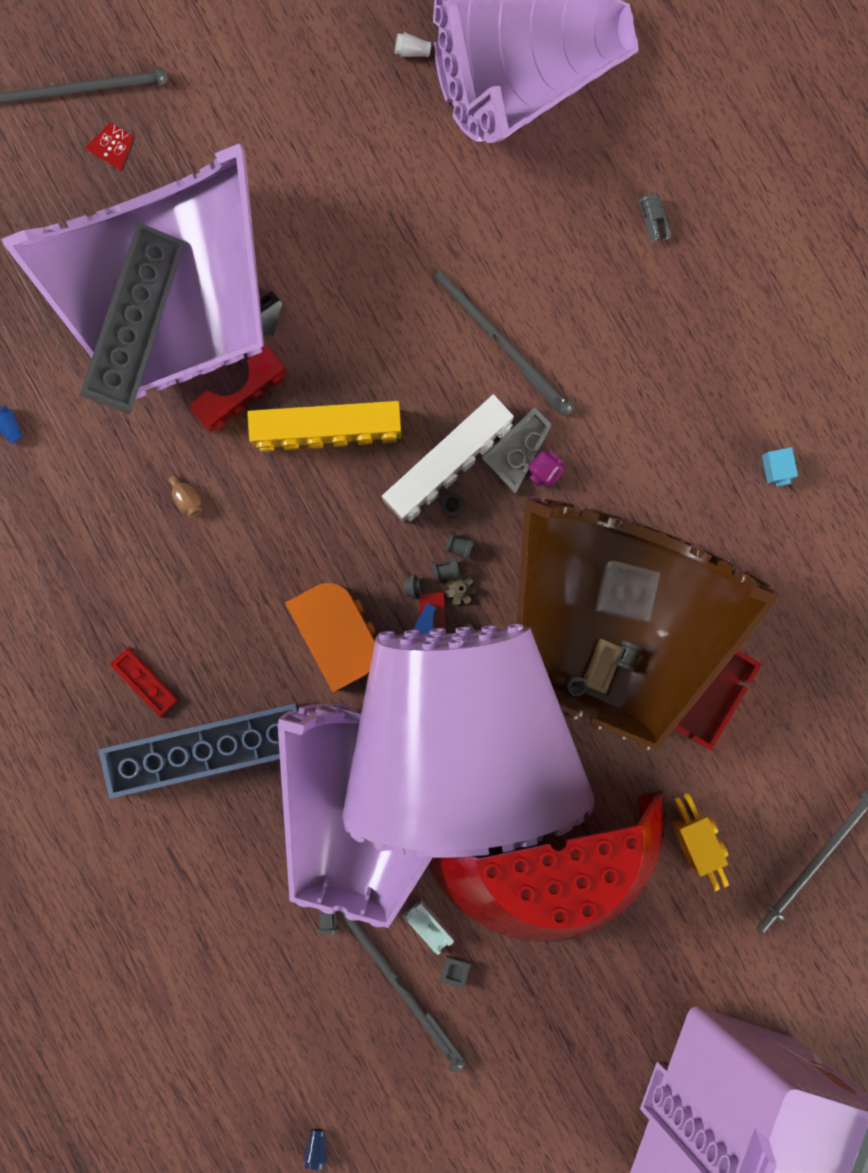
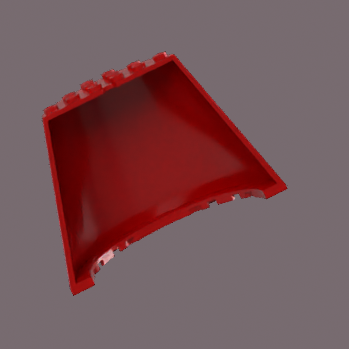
M663 791L638 796L640 821L637 826L566 840V846L562 850H554L550 844L480 859L473 856L433 857L428 866L439 887L449 900L473 921L491 931L511 938L535 942L558 941L581 936L600 928L622 913L638 897L650 879L658 862L664 841L666 821Z

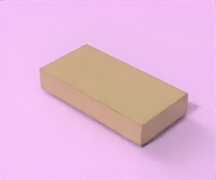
M599 639L584 677L587 687L603 694L607 693L617 665L613 663L618 659L622 647Z

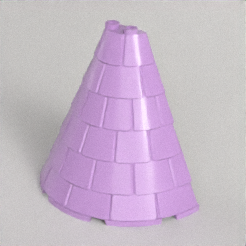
M434 0L433 23L439 26L438 41L434 42V53L440 86L445 101L452 102L454 106L452 115L454 120L467 136L477 142L483 140L486 143L502 141L520 127L528 124L537 116L548 111L564 98L574 94L587 83L594 81L610 68L617 66L639 50L630 4L621 0Z

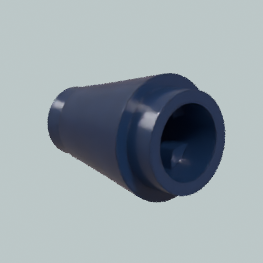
M310 1129L303 1157L305 1168L322 1170L325 1168V1163L328 1162L326 1136L323 1129Z

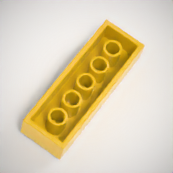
M399 401L248 411L249 441L255 448H259L261 452L274 451V447L283 446L284 450H297L299 445H309V448H323V444L333 443L334 447L348 446V442H358V445L373 444V440H382V443L390 444L396 443L397 439H402Z

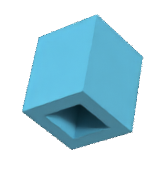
M792 447L770 451L762 455L767 484L776 483V487L791 484V479L798 477Z

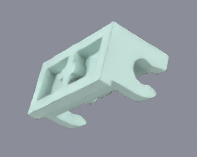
M422 899L418 900L402 915L437 955L442 952L441 950L446 945L450 946L454 942V935Z

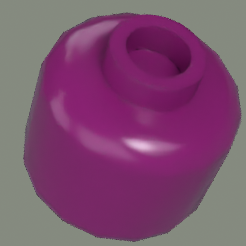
M541 451L528 466L532 473L529 478L539 487L542 484L551 487L564 474L565 469L563 465L565 463L553 451Z

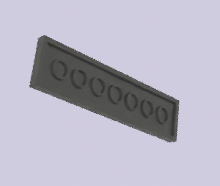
M140 222L137 223L79 396L127 414L131 413L185 241Z

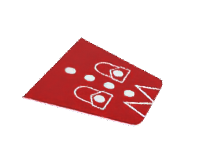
M109 123L84 149L121 171L133 137L116 125Z

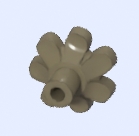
M461 574L460 579L455 578V581L448 579L446 586L450 590L445 592V597L447 599L453 597L452 604L455 606H459L461 601L466 605L470 604L472 601L470 595L474 596L477 593L476 588L471 587L473 579L467 577L463 580Z

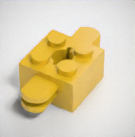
M687 793L683 795L690 814L688 815L679 797L675 798L674 803L681 818L671 822V825L690 868L700 877L706 875L710 886L716 892L720 888L713 871H715L723 888L729 886L722 867L728 865L725 857L729 855L723 842L719 843L715 835L718 833V829L713 819H709L707 815L697 811L691 796Z

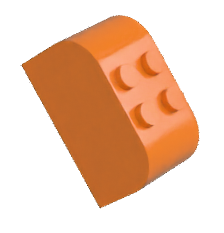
M324 583L285 602L332 692L369 673L375 643L374 636L378 635L372 622H366L363 614L367 612L359 599L354 600L349 591L337 584Z

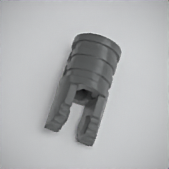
M655 193L641 198L638 203L650 241H657L659 235L663 240L669 239L671 233L666 215L664 214V208L662 207V201L660 200V194Z

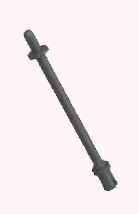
M868 790L860 794L861 798L858 806L774 906L770 904L765 906L770 911L757 925L759 933H765L777 918L782 921L785 919L781 914L868 810Z

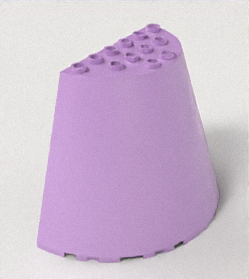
M240 143L215 153L217 159L213 161L214 165L213 163L201 168L199 170L200 173L196 175L192 173L164 187L113 207L97 211V214L87 217L84 215L66 221L67 228L57 223L47 227L22 230L2 238L4 246L91 358L137 223L140 222L185 241L136 399L146 396L145 390L154 387L155 391H159L176 384L175 379H177L178 383H181L199 374L213 371L222 365L227 366L245 358L244 353L251 357L262 352L261 347L264 346L246 156L244 148Z
M512 624L507 629H497V626L493 625L484 626L481 628L482 630L460 627L456 628V633H446L445 629L437 628L430 630V633L408 630L404 634L394 635L393 631H385L376 636L342 814L344 828L346 832H350L353 839L358 842H363L364 839L373 842L377 850L393 851L394 854L405 855V849L416 850V857L449 858L489 855L488 848L502 846L503 852H507L519 847L538 844L537 841L543 840V835L554 832L555 836L563 835L572 830L573 826L584 822V814L590 816L594 809L595 798L530 627L523 628L522 624Z

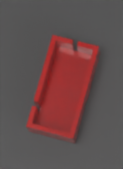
M738 650L674 730L687 736L688 739L705 749L712 751L748 690V687L739 685L740 681L751 684L762 664Z

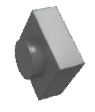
M447 955L440 982L464 989L471 962Z

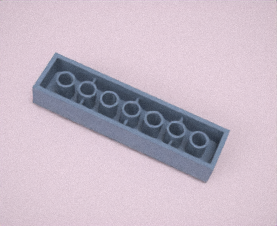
M296 702L98 749L109 799L280 759L279 719L290 710L294 711L295 714L298 713L299 703Z

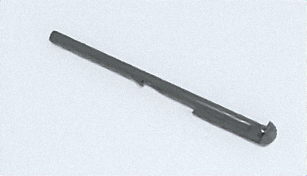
M156 66V71L4 92L0 93V103L158 82L159 86H163L167 82L168 76L162 67Z
M439 271L434 278L487 332L488 336L491 339L494 338L503 350L523 369L520 373L560 415L570 414L574 409L572 399L567 402L442 271Z
M340 911L341 917L451 1064L448 1068L453 1072L461 1071L465 1066V1057L430 1011L427 1014L408 988L400 981L398 972L393 970L358 921L347 919L345 913Z

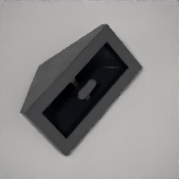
M273 291L260 298L263 334L274 336L282 307L281 301Z

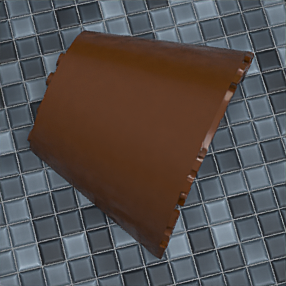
M539 498L527 499L524 508L517 624H522L523 628L530 627L561 710L572 719L578 720L580 716L590 720L589 725L596 729H608L613 732L614 736L626 740L629 738L637 741V744L644 749L651 750L654 748L657 750L777 603L779 593L774 588L770 589L771 585L761 580L754 573L747 570L745 573L737 572V565L733 564V562L706 549L702 551L694 547V544L649 526L634 521L632 523L624 521L619 516L592 508L576 511L574 509L575 505L568 502L551 499L541 501ZM599 639L619 647H623L621 645L623 640L643 648L634 664V672L617 666L606 694L589 687L581 696H573L568 692L566 688L567 679L572 675L585 677ZM572 682V684L581 685V682Z

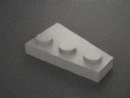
M535 407L481 458L514 494H516L529 469V464L534 460L552 425Z

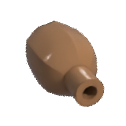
M177 475L170 477L168 481L173 487L172 498L182 514H188L190 518L197 516L202 511V508L200 507L201 499L195 489L190 484L181 482Z

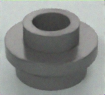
M412 574L404 580L406 597L418 599L419 594L423 592L422 580L418 579L416 574Z

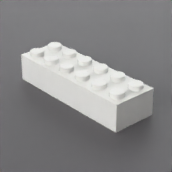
M493 394L382 495L383 501L402 522L407 519L411 522L420 514V507L424 503L430 505L439 496L438 490L443 486L446 489L457 480L456 474L461 469L466 472L475 463V457L479 453L483 456L493 447L492 444L495 438L499 437L502 439L511 430L514 416Z

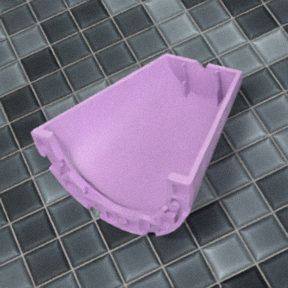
M345 704L299 707L296 714L290 710L283 714L278 722L289 900L301 907H313L320 909L326 914L341 911L345 913V917L349 920H360L368 922L374 927L389 928L433 857H416V850L405 849V855L394 854L393 851L377 850L373 842L366 839L363 842H358L344 828L342 819L343 807L361 712H357L355 709L350 711V705Z

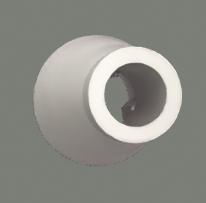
M406 32L397 34L395 54L400 55V57H429L431 42Z

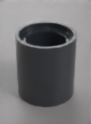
M454 493L446 495L441 504L443 514L449 518L458 517L464 507L463 499ZM456 500L460 508L456 512L448 511L445 507L447 501Z

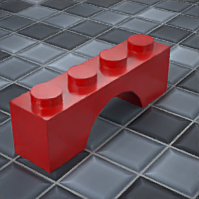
M267 345L262 348L261 353L247 359L249 376L241 390L227 396L217 395L207 390L188 405L209 432L213 430L216 432L227 424L226 420L232 415H240L246 409V404L252 400L254 402L265 395L267 388L271 385L275 387L285 379L284 375L287 374L285 368Z

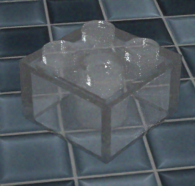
M616 561L605 563L595 612L640 623L650 622L661 572Z

